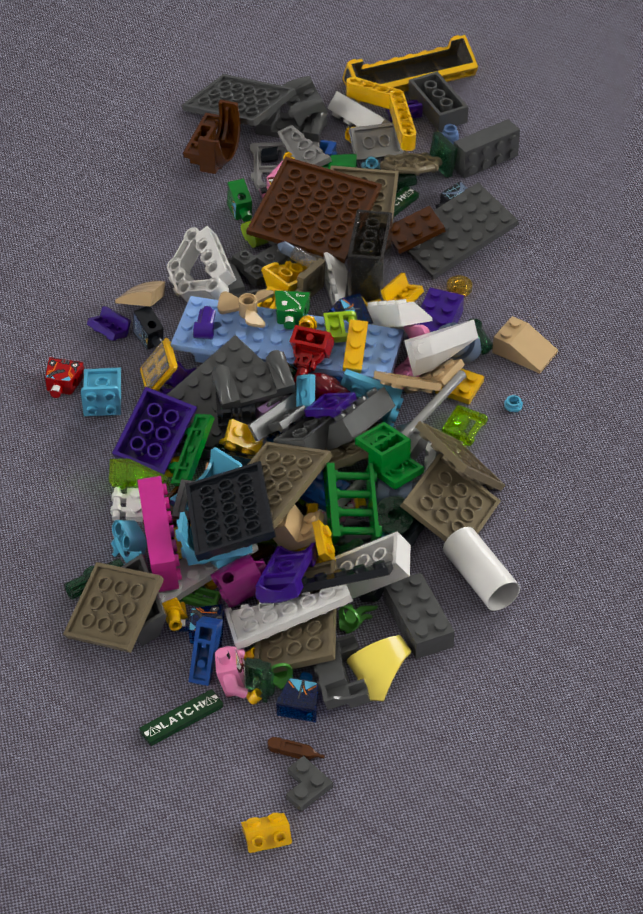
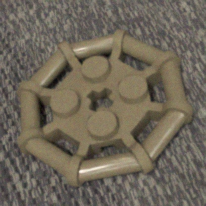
M404 151L402 154L386 155L384 160L381 161L380 167L382 170L399 171V174H415V176H419L422 173L437 172L442 165V159L440 157H433L427 152L418 154Z

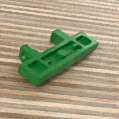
M196 414L191 427L187 428L183 436L186 442L179 461L170 463L167 468L173 474L171 483L174 486H179L181 479L192 481L215 419L211 414Z

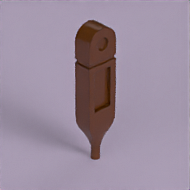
M271 737L267 743L268 750L273 753H280L281 755L298 759L304 756L308 760L318 757L325 758V755L319 754L307 744L279 737Z

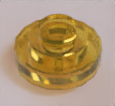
M462 275L453 276L448 279L446 288L448 292L461 294L465 297L472 292V281Z

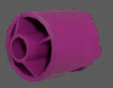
M248 553L210 575L229 608L235 607L255 596V585L262 575L266 564L263 559L254 561L251 554Z

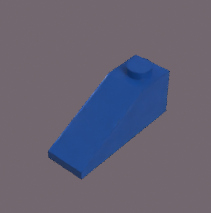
M202 616L196 622L188 682L206 686L210 685L215 664V652L218 650L220 643L222 619Z

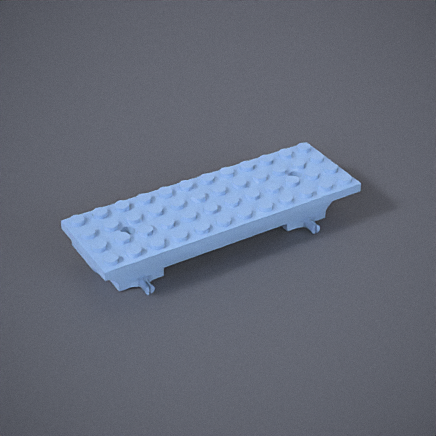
M190 296L171 342L173 350L190 352L195 356V362L204 363L236 335L264 362H266V357L271 351L279 350L284 352L290 371L297 372V368L293 365L295 360L293 348L289 342L294 328L286 329L284 324H278L275 309L257 306L258 315L265 321V327H252L245 323V319L239 315V311L220 314L217 308L219 300ZM204 306H211L216 312L212 340L193 338L194 322H197L199 311ZM310 315L317 321L316 329L326 331L323 317ZM344 320L345 331L347 333L349 328V322ZM368 324L362 371L359 374L373 378L375 371L393 373L404 330ZM346 342L334 343L330 357L324 358L316 366L315 371L311 370L308 374L325 373L333 377H343L345 373L342 370Z

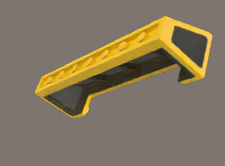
M456 35L450 39L447 47H437L430 51L424 50L417 54H408L400 58L394 57L387 61L381 60L370 65H363L362 59H352L347 62L342 79L345 85L347 78L358 77L406 92L409 91L410 79L438 71L445 81L449 82L474 76L478 70V65L466 35Z

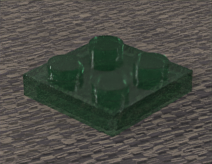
M437 131L433 132L429 155L440 157L442 165L438 170L446 178L452 177L458 148L441 132Z

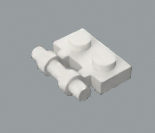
M115 487L111 495V501L113 502L110 510L112 520H120V517L126 516V520L143 522L139 488H127V494H122L121 488ZM121 503H126V507H122Z

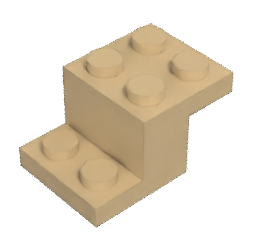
M294 505L275 528L276 537L273 539L278 546H282L290 551L316 543L312 522L320 520L323 523L324 514L319 510L303 516L297 506Z

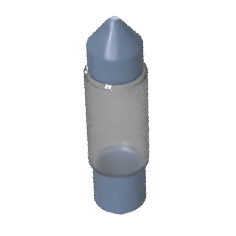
M286 241L277 244L280 253L307 268L311 263L319 259Z

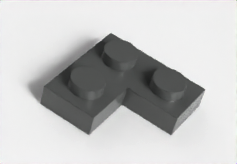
M304 756L288 767V774L299 784L286 793V799L300 812L333 788V782Z

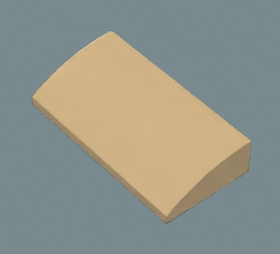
M152 281L134 286L118 297L115 303L152 306L165 295V281Z

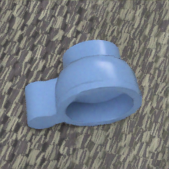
M453 124L445 125L442 132L435 133L434 138L435 143L443 142L446 144H454V141L459 140L457 127Z

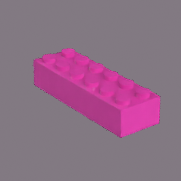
M161 476L138 479L152 574L160 575L164 578L159 592L179 589L178 581L182 580L180 568H176L180 566L178 553L174 554V552H177L176 539L171 540L172 537H175L173 525H169V523H173L171 511L166 510L170 509L169 498H164V495H168L166 483L162 484Z

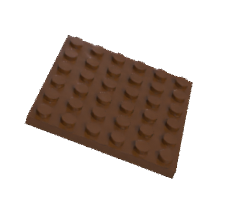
M285 156L246 230L247 235L277 244L286 241L294 245V249L324 257V253L328 252L345 264L382 189V184Z

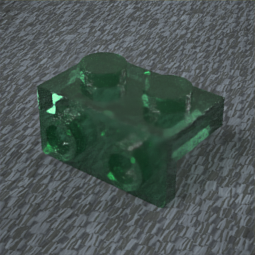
M246 658L244 664L246 688L252 690L258 688L261 690L262 700L264 703H267L269 696H273L275 691V684H272L274 672H272L271 663L257 658Z

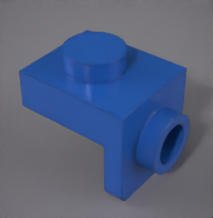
M320 141V149H322L324 154L329 156L338 155L336 142Z

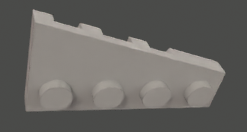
M293 125L277 132L286 150L292 153L291 157H294L296 160L317 166H323L332 162L328 154H324L322 149L316 147L310 139H306L304 134Z

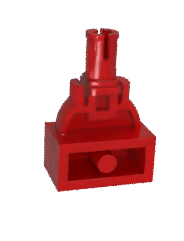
M295 325L289 341L295 357L293 365L297 368L294 378L295 386L298 375H306L311 370L315 371L316 366L324 358L330 357L335 343L330 332Z

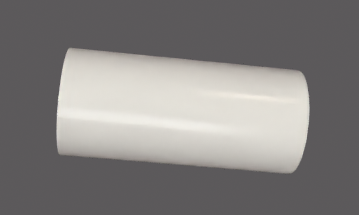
M464 527L448 537L444 543L443 552L488 609L498 611L510 605L518 596L520 585L477 532L471 527Z

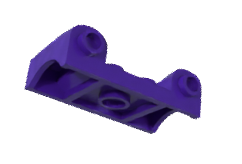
M311 543L302 551H290L282 546H277L255 585L256 599L262 604L281 603L297 598L303 589L302 578L307 568L314 567L319 557L316 544Z

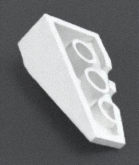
M325 252V285L334 310L338 308L341 311H345L344 308H341L343 306L341 299L346 300L348 280H351L350 270L346 269L344 263H341L334 256Z
M474 320L404 340L413 376L433 371L476 340L478 334Z

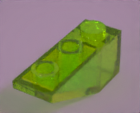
M129 458L110 459L109 482L114 488H138V479L161 476L162 484L166 483V486H170L166 475Z

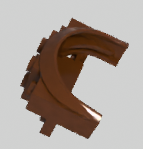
M220 99L218 103L219 115L205 112L183 151V158L190 159L192 164L200 165V171L216 174L218 169H222L234 157L240 138V114L237 102Z

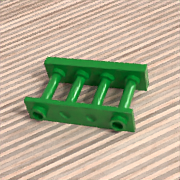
M326 463L323 469L327 525L332 533V543L337 544L343 535H371V542L379 539L382 536V526L378 522L375 489L377 472L373 468V463H369L365 472H338V470H335V463ZM338 480H366L367 490H339L336 487V482ZM339 498H367L368 509L341 508L338 506ZM341 516L369 517L370 527H343L340 525L339 518Z

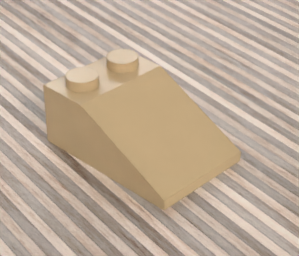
M513 316L498 331L493 340L494 354L539 374L558 353V349L529 323Z

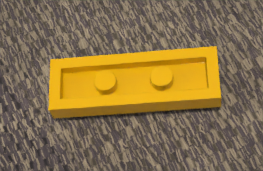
M350 319L342 371L349 369L361 373L368 321Z

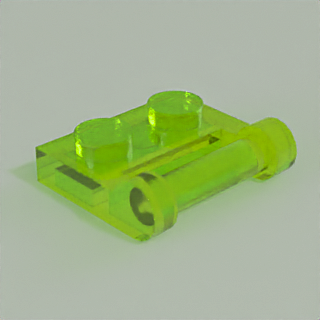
M457 405L442 427V432L462 441L466 446H471L480 428L487 423L488 417L483 413ZM471 420H475L476 422L469 433H465L464 431Z

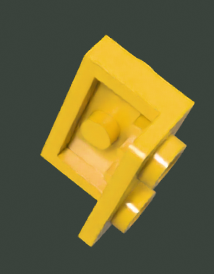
M231 419L229 420L225 437L220 439L219 444L224 445V448L227 450H236L256 455L262 447L264 438L260 441H255L248 425Z
M272 813L262 818L252 817L247 821L241 822L249 853L292 844L290 825L284 813Z

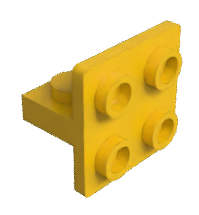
M400 273L381 290L384 301L406 299L407 302H415L424 293L422 286L408 283L405 273Z

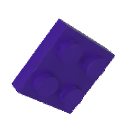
M355 392L323 394L304 409L306 417L321 418L323 416H330L334 418L357 400Z

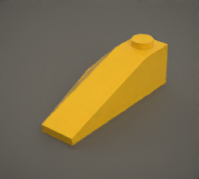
M318 259L300 260L299 263L286 261L282 265L274 262L262 267L261 271L266 286L283 291H295L298 284V275Z

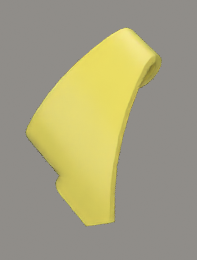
M397 635L374 642L352 654L347 659V664L357 677V681L364 678L368 687L370 701L385 700L397 671L404 660L411 654V649L402 636Z

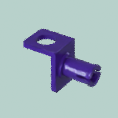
M177 361V370L172 374V378L163 384L171 385L173 388L167 389L162 386L160 390L163 394H168L197 368L185 369Z

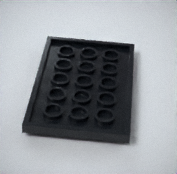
M261 461L185 484L197 561L207 560L214 556L249 547L250 545L276 537Z

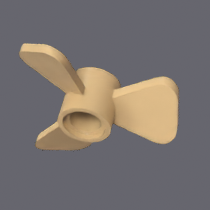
M264 289L258 291L255 295L251 293L242 294L239 298L224 291L219 297L218 312L226 314L239 311V315L245 319L247 325L264 328L265 321L258 315L257 304L274 296V291Z

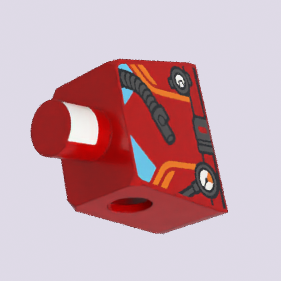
M49 357L45 381L50 395L53 398H59L61 394H73L84 378L83 362Z

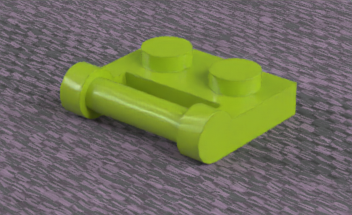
M355 311L323 313L325 330L331 333L335 343L347 342L348 332L346 333L344 320L347 322L350 319L357 320Z

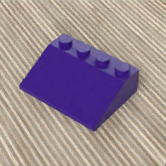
M145 386L112 452L116 461L133 468L164 475L197 407Z

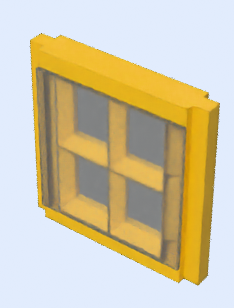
M165 338L141 365L140 372L144 387L146 386L158 391L177 370L178 365L169 338Z

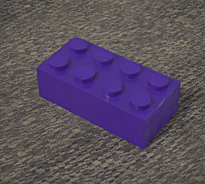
M430 287L421 308L432 317V321L415 325H424L430 332H433L448 323H458L463 313L464 295Z

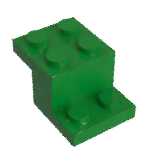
M383 422L355 438V444L368 452V465L373 463V468L377 472V478L396 490L424 473V467L411 459V439L387 423Z

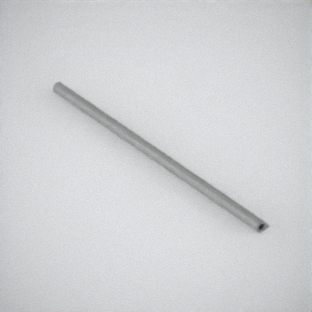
M459 370L401 433L409 438L417 430L415 427L419 421L424 422L466 378V373ZM355 480L347 490H360L366 484V480ZM339 498L338 506L343 508L352 498ZM326 512L324 513L323 520L325 526L327 525Z

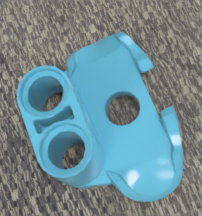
M115 520L112 525V534L114 536L111 542L113 546L112 555L116 557L120 553L126 563L140 554L144 555L147 539L135 520Z

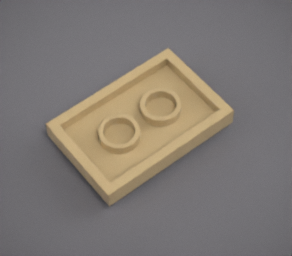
M450 359L433 371L421 374L419 377L441 383V387H443L465 364L462 359ZM404 388L406 394L421 391H412Z
M375 371L373 377L381 380L380 384L389 385L393 388H406L412 391L421 390L426 393H432L433 390L441 391L442 386L441 383L420 377Z

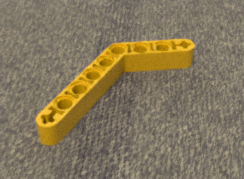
M358 77L347 78L346 96L389 109L400 148L405 151L414 150L416 146V130L404 92Z

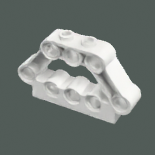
M208 226L201 231L196 227L188 229L177 252L167 264V270L170 275L168 278L174 285L173 291L187 303L190 296L219 300L220 294L224 291L229 292L228 286L236 281L218 236ZM200 253V259L206 265L205 271L212 277L210 279L194 280L189 275Z

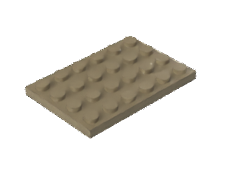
M266 442L248 463L252 464L261 461L275 528L326 466V463L332 458L330 451Z
M335 559L317 563L314 567H308L304 576L312 578L314 575L322 572L331 574L337 570L338 565ZM321 589L310 591V594L319 593ZM336 609L324 615L314 617L305 623L295 625L286 631L274 634L267 639L255 642L254 674L256 677L267 675L269 668L278 663H287L292 669L335 660ZM278 667L272 671V674L287 671L288 669Z

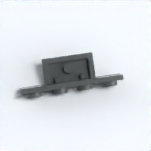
M295 391L248 424V428L255 441H260L271 432H284L290 428L289 425L291 423L294 424L303 419L302 415L305 414L304 409L306 407L305 405L296 407Z

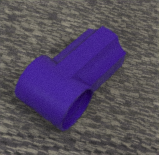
M204 306V308L200 309L198 320L194 322L193 338L213 339L216 312L211 306Z

